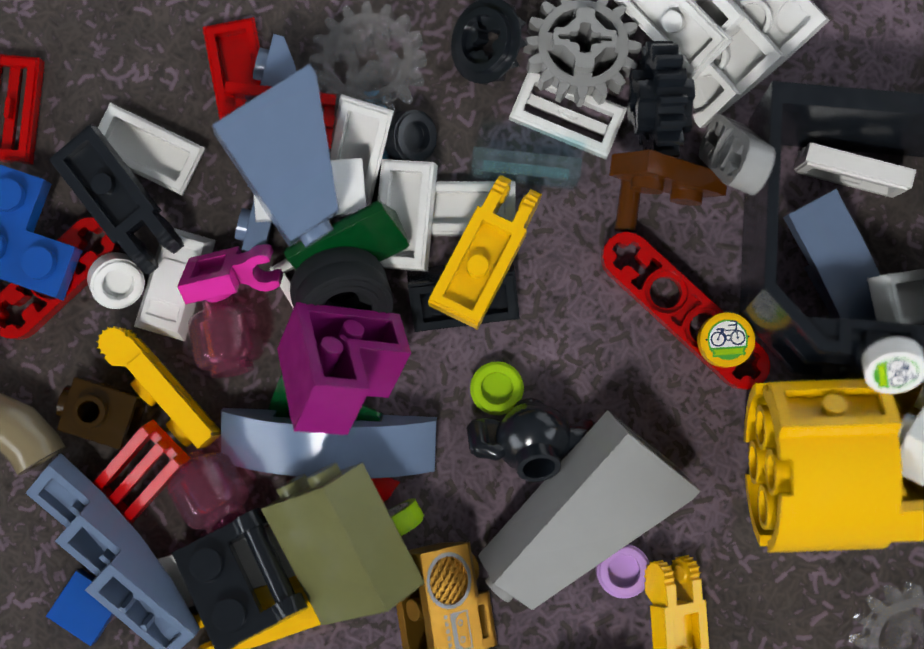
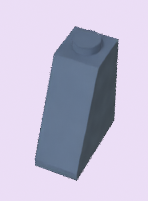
M308 64L212 125L215 137L289 247L301 240L305 247H308L334 230L329 221L336 217L339 210L317 75L312 66Z

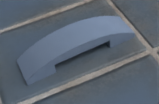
M222 408L221 462L265 473L288 476L306 474L307 477L337 462L340 470L363 462L370 478L400 477L434 472L437 417L383 415L382 422L354 421L348 435L293 431L291 418L276 417V410Z

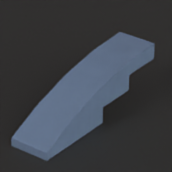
M837 189L784 216L783 218L809 264L804 269L829 312L826 318L877 321L867 279L881 275Z
M60 453L26 491V494L66 527L55 542L96 576L85 591L154 649H182L196 636L200 627L173 580L140 534L105 494Z

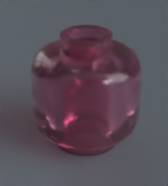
M229 296L218 302L203 301V310L194 314L188 321V333L195 365L199 369L210 371L211 378L215 379L234 377L254 370L253 362L257 361L264 352L258 316L255 309L249 305L235 304L234 296Z
M196 450L187 454L191 459L170 479L167 491L188 527L193 530L206 529L208 534L245 513L246 510L243 506L249 497V490L228 455L220 452L205 454L203 450Z

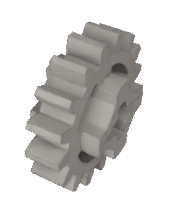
M558 0L557 7L547 1L541 4L540 18L531 17L527 32L531 36L525 38L527 46L523 47L524 53L533 55L528 59L527 72L542 73L537 86L540 91L553 85L557 88L555 101L560 103L567 93L573 94L576 107H582L586 95L592 94L594 100L598 104H602L607 97V87L616 94L623 90L626 83L624 77L629 78L630 72L636 69L638 64L633 59L638 57L641 50L640 42L630 40L637 31V23L628 22L623 24L621 21L627 9L623 4L613 10L607 7L608 0H597V2L590 0ZM571 20L565 27H556L562 22ZM577 42L584 43V50L587 53L580 52V46ZM609 63H614L604 73L592 77V73L598 67L608 68Z

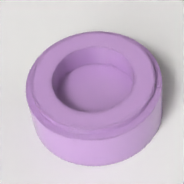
M629 543L596 566V577L602 588L610 595L617 598H631L640 594L645 589L644 582H646V578L644 577V570L647 568L646 565H649V560L643 551Z

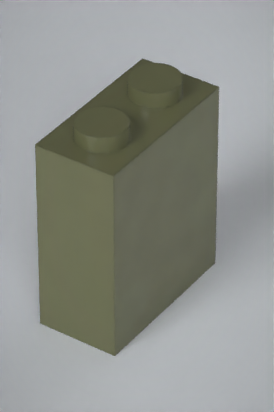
M337 462L319 469L308 477L306 474L299 475L277 487L276 491L279 498L261 509L321 625L388 612L425 583L363 462L340 470Z

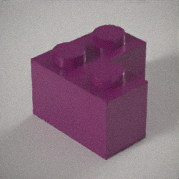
M296 302L277 347L293 431L348 435L366 396L389 398L411 354L400 314L379 313L378 311L328 305H307L306 303Z

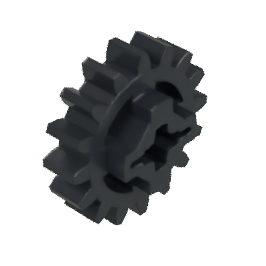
M673 41L646 42V46L641 48L642 60H638V70H632L629 75L628 123L633 124L634 134L639 135V146H643V150L650 149L676 158L680 156L679 146L684 145L683 133H689L693 126L694 80L688 79L686 68H682L683 55L679 54L678 43H673Z

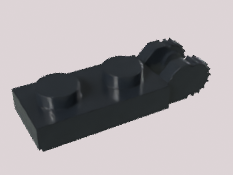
M93 125L87 126L50 158V162L110 240L115 244H119L132 259L133 263L145 274L149 275L159 267L153 253L134 235L145 224L156 236L158 242L171 253L175 254L184 247L182 239L175 232L172 225L159 214L162 211L98 127Z

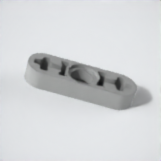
M718 114L704 133L699 148V158L725 185L749 195H755L763 187L771 173L775 160V149L745 124Z

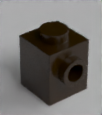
M74 377L72 385L65 386L58 399L56 414L61 416L57 430L121 450L138 431L147 403L137 393L90 378Z

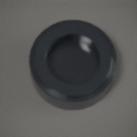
M401 110L395 112L385 146L388 155L393 160L426 161L434 152L437 142V132L432 119L420 110Z

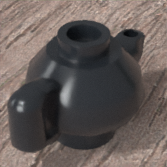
M527 398L518 401L501 422L493 418L472 420L466 428L469 451L477 458L493 461L503 459L511 468L517 469L518 476L526 481H544L554 477L560 471V461L566 456L568 451H571L595 425V422L592 420H581L577 423L569 424L560 411L543 404L538 399Z

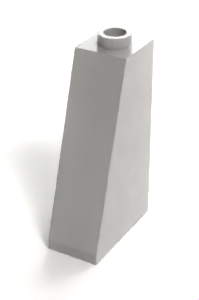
M607 410L562 460L560 471L554 477L545 480L480 552L478 557L489 575L485 582L502 600L510 602L515 598L533 610L692 501L700 493V490L679 467Z

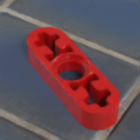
M93 217L83 218L77 221L56 241L83 250L88 244L84 235L88 231L100 234L103 232V229ZM105 233V236L100 241L105 248L103 252L98 254L90 250L79 259L80 263L86 265V269L81 273L79 267L76 266L64 301L31 290L37 298L47 302V305L42 309L40 304L31 303L21 314L22 318L26 321L22 327L15 324L6 325L5 322L10 317L6 308L9 304L20 307L31 299L32 296L24 292V287L10 283L0 292V336L22 340L34 335L88 285L87 274L93 262L102 255L113 252L119 253L121 246L113 243Z

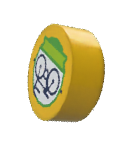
M725 312L714 315L707 319L699 329L697 336L698 349L702 357L714 366L722 368L738 366L745 362L754 350V330L750 323L738 314Z

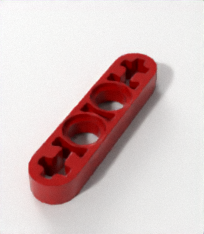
M632 232L617 233L606 242L601 253V263L608 276L723 382L734 389L748 390L755 383L765 382L769 375L771 364L768 354L756 341L752 352L755 360L751 366L756 372L753 378L748 375L736 378L732 373L736 366L728 368L717 367L702 357L697 342L690 334L691 321L699 314H706L712 317L725 312L643 237ZM630 244L635 246L638 252L635 254L634 259L643 269H646L651 261L659 267L658 270L645 278L640 289L631 282L640 276L637 271L629 265L620 270L613 264L617 258V254L613 250L615 245L623 249ZM666 278L675 282L679 289V299L673 307L661 308L652 301L650 288L655 280Z

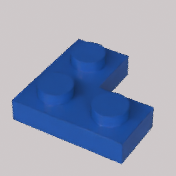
M0 165V279L64 301L82 250L34 233L52 184L45 179Z

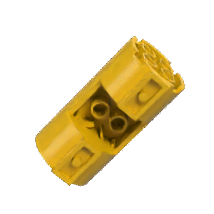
M865 379L755 383L749 393L746 406L744 442L749 443L748 466L750 474H745L748 508L759 546H768V553L885 549L891 542L924 541V486L902 476L901 448L898 436L904 416L909 413L917 417L921 412L914 405L924 383H920L909 391L897 394L875 391L867 384Z

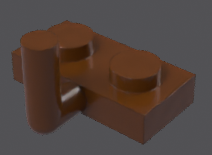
M650 149L612 154L609 176L621 179L615 223L616 231L636 232L641 193L662 194L666 192L670 194V202L688 206L702 205L703 198L726 196L727 185L709 168Z

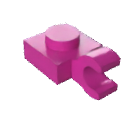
M257 245L244 253L237 246L189 258L177 285L185 304L203 300L207 302L222 301L233 293H237L240 284H247L258 291H272L278 288L283 277L282 269L264 271L258 267L259 264L270 262L274 251L272 245Z

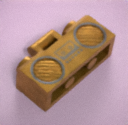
M443 542L408 550L425 583L396 605L403 649H488L497 646L489 590L478 591L476 580L479 576V565L476 557L471 552L470 542Z

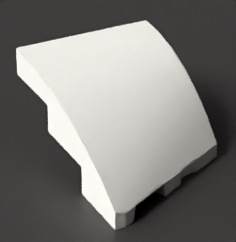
M694 0L733 40L694 80L695 98L693 100V107L695 113L693 117L695 123L700 128L706 127L715 116L722 114L752 90L830 21L827 16L811 0Z

